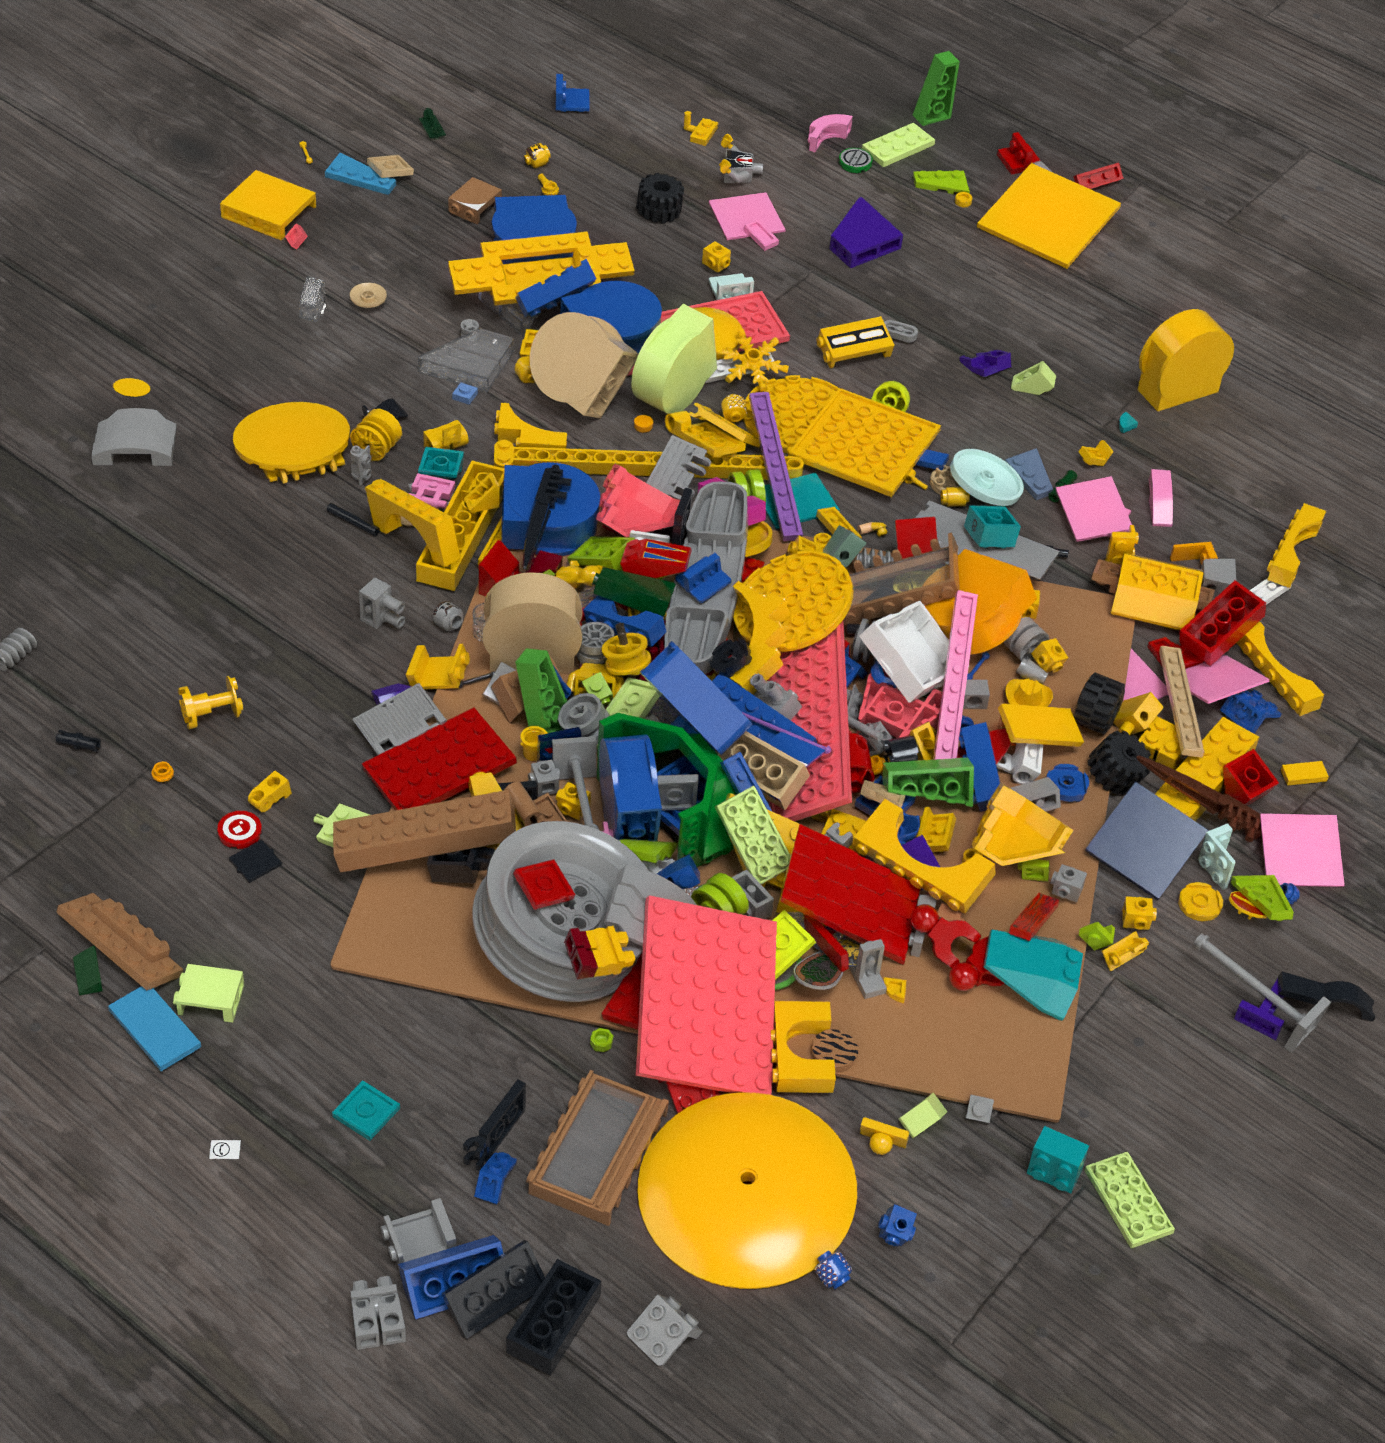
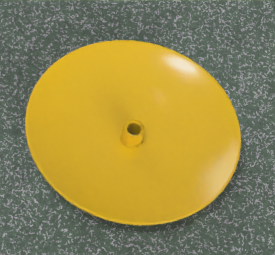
M739 1092L714 1096L699 1101L676 1114L660 1129L651 1141L640 1166L638 1201L647 1231L655 1244L673 1263L693 1276L716 1285L738 1289H759L782 1285L796 1280L815 1269V1266L819 1263L817 1260L819 1256L828 1250L831 1254L835 1252L847 1235L853 1221L857 1202V1180L855 1169L846 1147L832 1128L819 1116L807 1108L781 1097L762 1093ZM749 1181L752 1184H744L743 1182Z

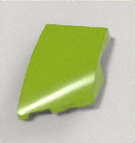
M619 840L636 854L641 861L644 860L652 863L664 860L665 857L670 858L677 849L676 842Z

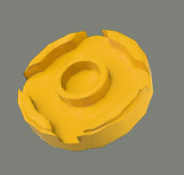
M1195 882L1186 885L1181 890L1178 904L1186 916L1197 921H1210L1218 917L1222 911L1223 898L1218 890L1212 889L1211 885Z

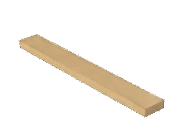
M1161 646L1159 654L1181 755L1203 757L1204 748L1181 649Z

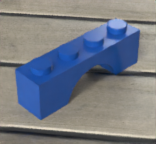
M599 595L583 609L586 623L601 622L607 624L613 629L614 635H618L616 624L623 623L626 633L644 635L650 647L667 632L663 616L649 611L634 616H621L617 613L614 601Z

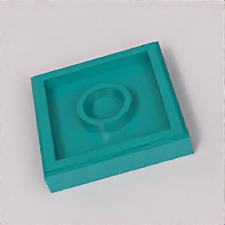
M362 1080L332 1112V1117L371 1141L400 1110V1103Z

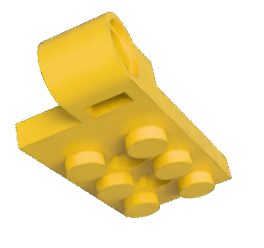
M687 411L669 413L665 417V425L669 432L707 450V454L712 458H721L722 455H735L737 452L745 451L746 443L708 422L691 425V417Z

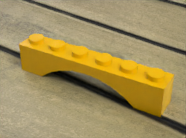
M1305 503L1301 510L1297 509L1289 528L1284 534L1283 540L1281 539L1278 549L1269 562L1267 572L1270 573L1267 580L1288 588L1291 587L1300 565L1294 547L1305 539L1317 536L1326 514L1325 510Z
M1259 621L1237 642L1238 646L1264 676L1269 679V682L1299 716L1320 709L1324 698L1322 691L1313 681L1292 673L1274 658L1265 642V627Z

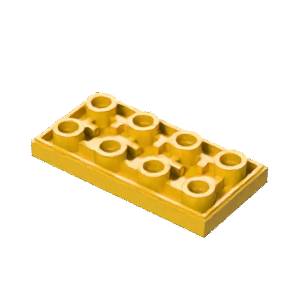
M1001 704L998 707L1008 737L1012 743L1081 747L1084 743L1070 708Z

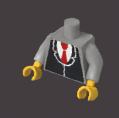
M725 134L722 138L721 146L724 148L728 147V149H726V159H723L719 164L720 171L724 173V183L751 182L752 173H763V164L753 163V154L740 151L734 144H731L733 138L729 134Z

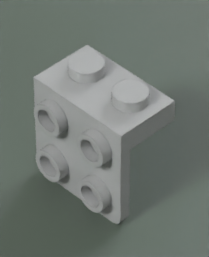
M657 1295L627 1331L628 1337L659 1366L666 1364L687 1337L697 1339L703 1332L697 1326L699 1321L690 1313L685 1315L679 1309L682 1305L672 1296L667 1298Z

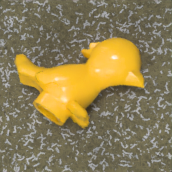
M576 560L570 561V566L561 567L556 572L555 577L564 580L574 589L581 584L593 587L595 586L592 585L595 574H600L603 566L589 565L580 568Z

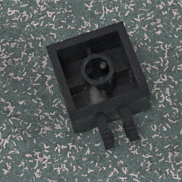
M482 846L429 856L427 867L432 882L476 883L478 872L488 869L495 850Z

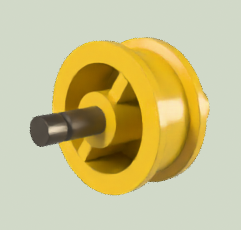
M618 623L616 624L618 635L608 639L602 645V654L607 658L605 662L606 670L614 676L641 674L640 671L645 669L651 662V655L646 650L648 646L647 638L639 633H626L624 624Z

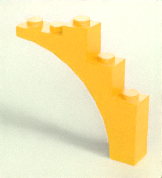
M738 581L733 585V588L739 600L747 605L753 614L754 628L749 645L752 660L749 664L744 665L729 679L751 694H754L757 690L750 683L752 676L760 674L767 681L784 665L780 658L781 653L778 651V648L787 640L784 633L785 628L781 623L791 613L787 606L788 602L783 596L778 597L772 592L765 596L763 593H757L749 584L744 585Z

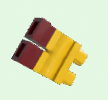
M607 926L606 929L596 928L589 931L570 928L564 941L569 958L572 959L571 964L577 980L605 976L612 973L613 975L620 974L624 967L632 966L635 961V955L632 950L622 951L621 948L627 947L628 944L626 931L616 932L614 926Z

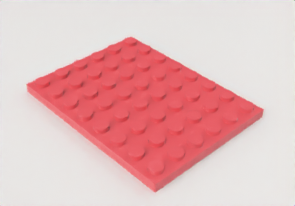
M650 895L646 898L636 1076L728 1093L750 1092L771 1095V1049H773L771 1030L774 1029L776 921Z

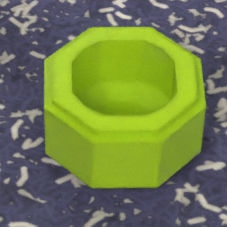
M599 1028L592 1032L590 1045L595 1051L605 1052L612 1048L613 1035L608 1029Z

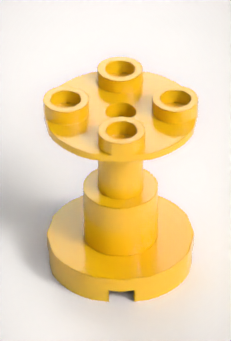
M226 676L227 692L208 696L206 692L191 696L187 686L178 688V694L182 695L183 698L179 700L184 721L188 723V730L197 728V716L211 713L212 708L231 704L236 718L240 716L243 704L241 698L236 696L238 686L235 677L230 678Z

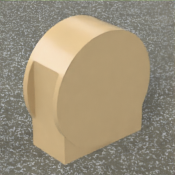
M567 312L549 319L537 332L530 350V368L535 383L545 395L553 400L568 403L583 416L601 419L634 366L639 353L625 344L618 331L607 321L581 313Z
M543 573L516 574L495 584L487 593L484 601L486 622L483 627V643L490 654V672L496 671L501 662L517 670L515 662L526 648L548 651L560 674H570L573 672L574 656L578 653L582 644V629L580 625L582 601L577 591L564 580Z

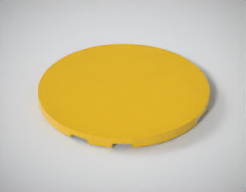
M800 375L785 376V378L777 380L773 378L765 382L767 390L764 392H769L783 453L788 454L838 390L837 386L815 377H811V379L800 378ZM759 385L755 387L750 393L761 392L759 389ZM749 393L745 399L747 415L743 421L748 432L758 438Z
M310 402L281 403L262 408L245 417L234 430L233 444L237 455L250 465L256 464L261 469L275 471L276 469H286L287 472L300 471L325 464L333 460V456L337 453H342L348 446L350 426L347 419L340 412L328 406Z
M798 551L797 554L789 556L784 554L770 560L771 563L763 568L756 569L743 583L744 585L749 584L757 593H763L765 596H768L772 592L778 597L783 596L787 600V606L791 614L781 623L785 628L784 633L787 640L778 648L779 652L794 651L808 647L829 635L846 617L852 604L854 592L852 579L841 562L829 554L817 551ZM738 598L733 616L734 622L741 636L750 644L754 628L753 614L750 608Z

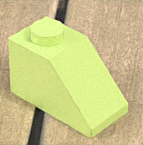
M1041 361L1014 375L1011 389L1040 395L1054 388L1056 375L1044 361Z

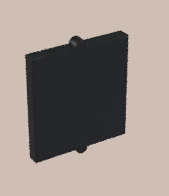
M262 839L229 857V861L235 866L237 873H241L249 883L282 865L281 860L274 854V850L270 849Z

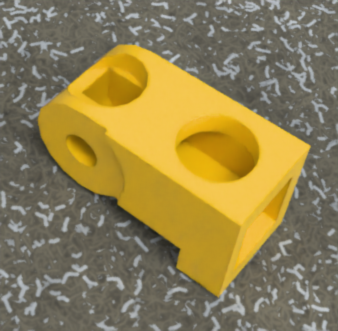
M273 771L250 792L248 802L260 812L268 811L273 803H276L280 798L284 797L286 799L292 794L288 779L277 771Z

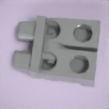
M390 1276L379 1277L377 1279V1287L368 1288L367 1281H354L353 1291H350L357 1350L380 1346L378 1318L383 1346L406 1342L405 1324L397 1286L392 1283Z

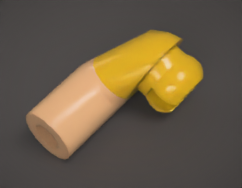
M869 522L857 526L860 535L877 531L878 536H883L888 532L886 524L881 522Z

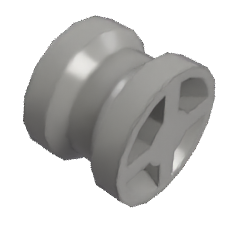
M473 319L462 321L460 324L462 330L461 339L465 342H475L478 340L479 323Z

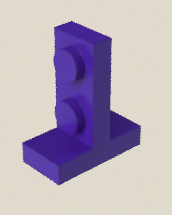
M1277 978L1276 982L1271 988V991H1273L1280 998L1284 999L1285 996L1279 995ZM1265 998L1260 1008L1242 1000L1234 1020L1274 1040L1278 1038L1284 1024V1020L1274 1016L1277 1007L1267 998Z

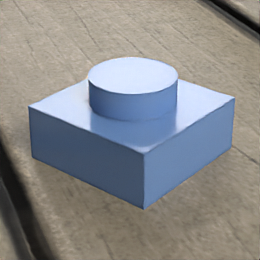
M461 382L452 393V399L470 405L478 394V388Z

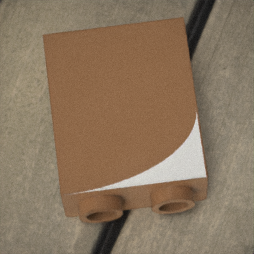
M472 177L448 198L449 212L474 224H478L480 222V214L490 205L495 206V197H502V189Z

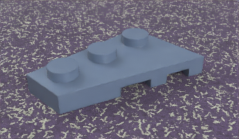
M1037 448L1005 459V462L1019 474L1024 488L1035 500L1049 496L1048 494L1053 490V487Z

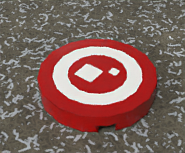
M234 811L221 818L218 823L217 833L220 842L225 846L244 849L258 842L262 833V824L260 819L251 812Z

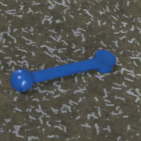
M988 652L982 653V658L972 671L967 674V680H973V675L981 664L989 659L990 655Z

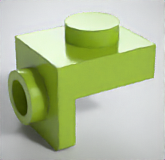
M601 672L582 681L586 692L597 696L604 707L611 703L613 693Z
M1095 922L1080 928L1079 936L1095 951L1113 944L1115 927L1113 925L1103 927L1099 922Z

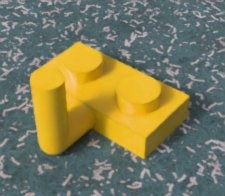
M684 112V130L693 132L690 136V142L706 146L718 129V122L702 118L697 126L690 125L691 112Z

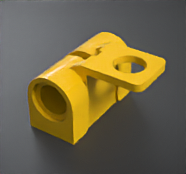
M458 420L423 431L424 447L452 450L469 443L468 434Z

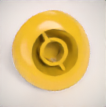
M1029 678L1024 680L1013 679L1006 685L1005 693L1009 704L1048 707L1053 699L1052 690L1037 680L1033 681Z

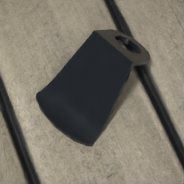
M393 398L383 401L374 408L385 410L396 419L408 417L406 411ZM365 405L362 406L365 417L370 411Z

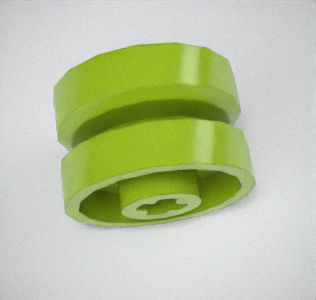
M759 469L748 470L745 475L741 471L729 474L728 482L737 483L744 487L747 496H755L766 502L765 485Z
M717 873L713 875L705 884L699 886L691 894V898L698 906L745 915L749 909V902L745 892L727 874Z

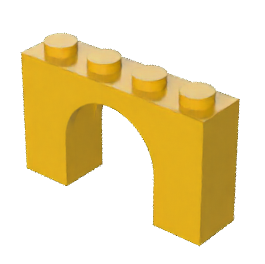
M774 1001V1029L771 1030V1040H773L774 1049H771V1063H775V1068H772V1083H776L777 1092H834L836 1081L834 1060L804 1059L795 1055L787 1045V1042L797 1035L819 1034L824 1030L830 1029V1002Z

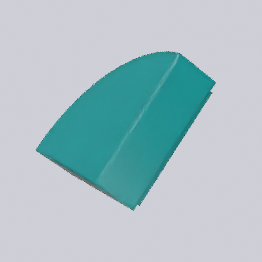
M1125 412L1121 415L1119 430L1122 433L1137 428L1138 422L1129 413Z

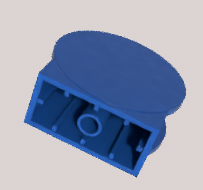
M566 195L495 197L492 229L496 237L493 241L576 233V218L568 208ZM573 252L502 260V263L510 264L572 257Z
M606 281L594 284L581 293L562 297L560 314L575 312L603 319L618 331L625 344L639 353L649 335L661 323L662 307L658 298L643 286L626 281Z
M547 462L530 466L505 465L502 497V542L508 549L524 550L530 513L545 468H551L556 464L563 470L564 478L572 479L571 487L562 486L560 491L568 493L567 500L558 499L555 502V509H550L551 515L535 554H538L540 550L560 556L572 554L591 536L596 535L598 523L596 517L599 513L600 492L594 480L585 472L561 463Z
M645 734L602 738L599 749V772L605 822L608 823V828L613 829L614 838L617 840L658 841L662 806L655 757L649 736Z

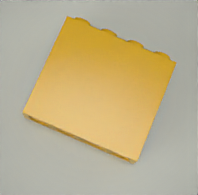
M255 170L220 203L221 218L282 241L285 238V227L307 206L316 208V192Z

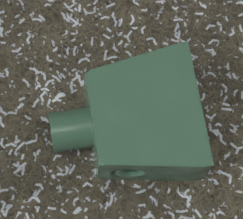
M839 525L825 546L823 553L835 557L846 568L866 545V542L850 530Z

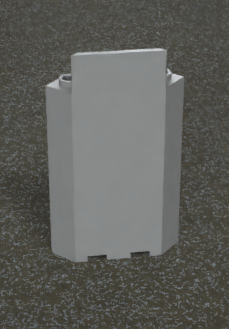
M930 500L926 504L925 511L921 510L915 517L935 516L937 540L941 548L949 546L948 533L952 532L958 545V555L964 549L1025 569L1030 577L1041 580L1059 554V551L1020 535H1018L1015 547L982 548L977 545L964 527L966 514Z

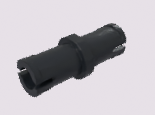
M59 730L56 734V743L70 745L74 749L79 750L83 748L98 752L97 748L101 747V740L99 738L84 736L80 732L75 734Z

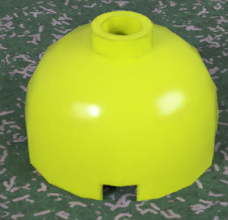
M886 381L876 388L871 400L906 412L910 403V395L906 387L901 383Z

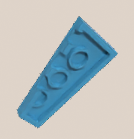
M342 153L337 155L325 171L326 178L387 195L396 186V179L391 177L381 178L371 167Z

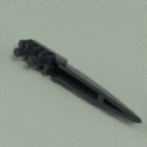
M556 464L551 468H545L530 513L523 551V569L525 570L528 569L540 544L551 515L550 509H555V502L558 499L567 500L568 493L560 491L562 486L571 487L572 479L564 478L563 470Z

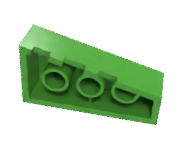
M950 51L935 54L913 112V116L922 126L951 118L960 61Z
M526 648L515 663L528 727L539 726L548 732V744H552V739H557L563 731L558 721V715L567 699L548 651Z
M968 757L883 763V784L890 793L913 797L921 796L930 800L938 799L947 803L965 804V806L973 807L974 766Z

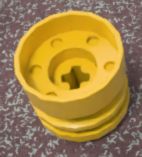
M373 409L352 430L350 435L351 443L353 446H359L361 449H365L369 445L371 460L379 461L400 440L402 428L398 420L389 412L382 409Z

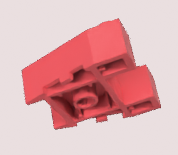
M882 668L884 676L890 678L888 674L885 672V670ZM870 673L858 721L864 724L881 721L889 734L896 738L909 736L911 730L926 722H929L936 730L938 728L942 692L934 688L924 702L916 699L909 703L899 690L893 688V685L884 682L877 684Z

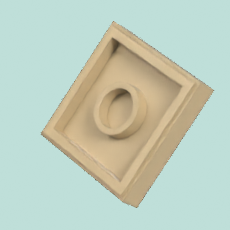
M399 155L367 158V164L381 178L413 175L414 169Z

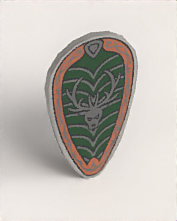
M822 951L801 960L793 969L794 978L799 983L819 990L831 989L836 986L844 973Z

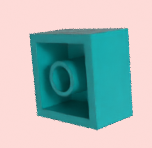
M969 506L964 523L965 529L977 545L982 548L1015 547L1021 528L1020 524L1005 506Z
M1044 1126L1033 1148L1027 1174L1036 1180L1044 1181L1053 1185L1058 1190L1071 1194L1081 1175L1089 1145Z

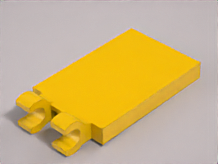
M694 403L698 407V412H689L690 416L702 421H709L742 442L759 448L760 442L757 437L714 413L709 407Z

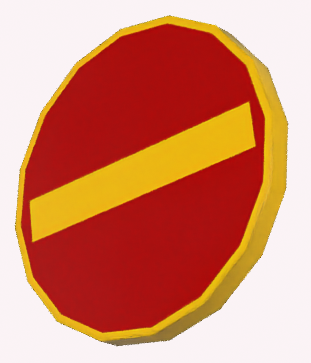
M1240 891L1230 893L1229 901L1238 909V914L1244 913L1249 915V920L1252 917L1267 918Z

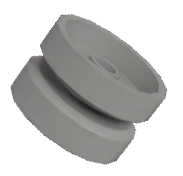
M584 693L569 699L559 711L558 721L564 732L567 733L568 738L595 736L596 745H598L599 721L609 717L610 714L597 696Z

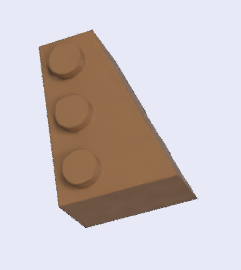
M551 657L550 659H551V661H552V664L554 665L555 669H556V670L558 671V673L560 674V672H559V670H558V668H557V666H556V664H555L553 658ZM516 670L500 676L492 684L491 688L509 723H511L525 710L518 673Z

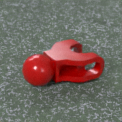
M919 905L911 913L910 921L914 929L920 933H926L925 935L932 941L934 956L951 969L960 963L959 959L951 952L952 941L959 936L971 942H978L981 939V934L966 921H947L943 917H939L937 910L931 905Z
M989 936L975 942L972 953L966 959V962L958 963L950 970L949 981L957 990L967 991L971 990L975 985L978 987L982 984L990 986L1005 984L984 968Z

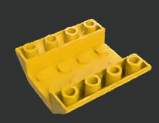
M1123 554L1111 614L1181 630L1195 616L1204 572L1133 554Z

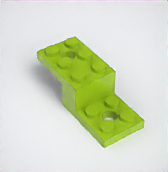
M591 536L567 559L569 564L570 561L576 560L580 566L600 565L623 571L620 563L626 544L635 538Z

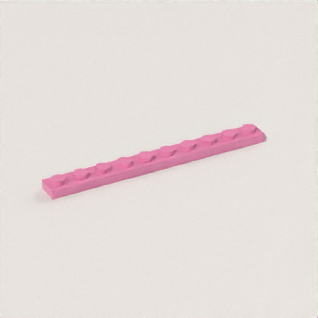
M960 590L955 594L933 760L957 758L978 598L977 594Z

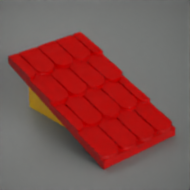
M799 824L776 912L781 913L785 910L790 916L804 919V915H807L861 944L881 939L885 945L883 955L904 965L912 932L911 913L917 906L920 889L913 886L909 880L892 873L890 869L831 841L830 837Z

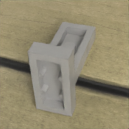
M881 939L860 944L857 961H849V964H857L856 966H849L864 999L886 994L887 987L880 975L885 948Z

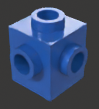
M894 1204L880 1218L878 1228H881L879 1237L885 1239V1242L892 1246H901L908 1240L911 1241L916 1230L913 1224L917 1213Z

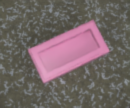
M759 219L744 225L743 230L764 251L779 244V240Z

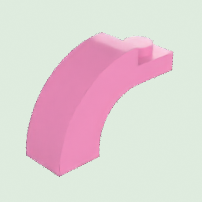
M833 114L813 121L809 128V151L816 152L821 142L828 138L846 139L851 131L853 116Z

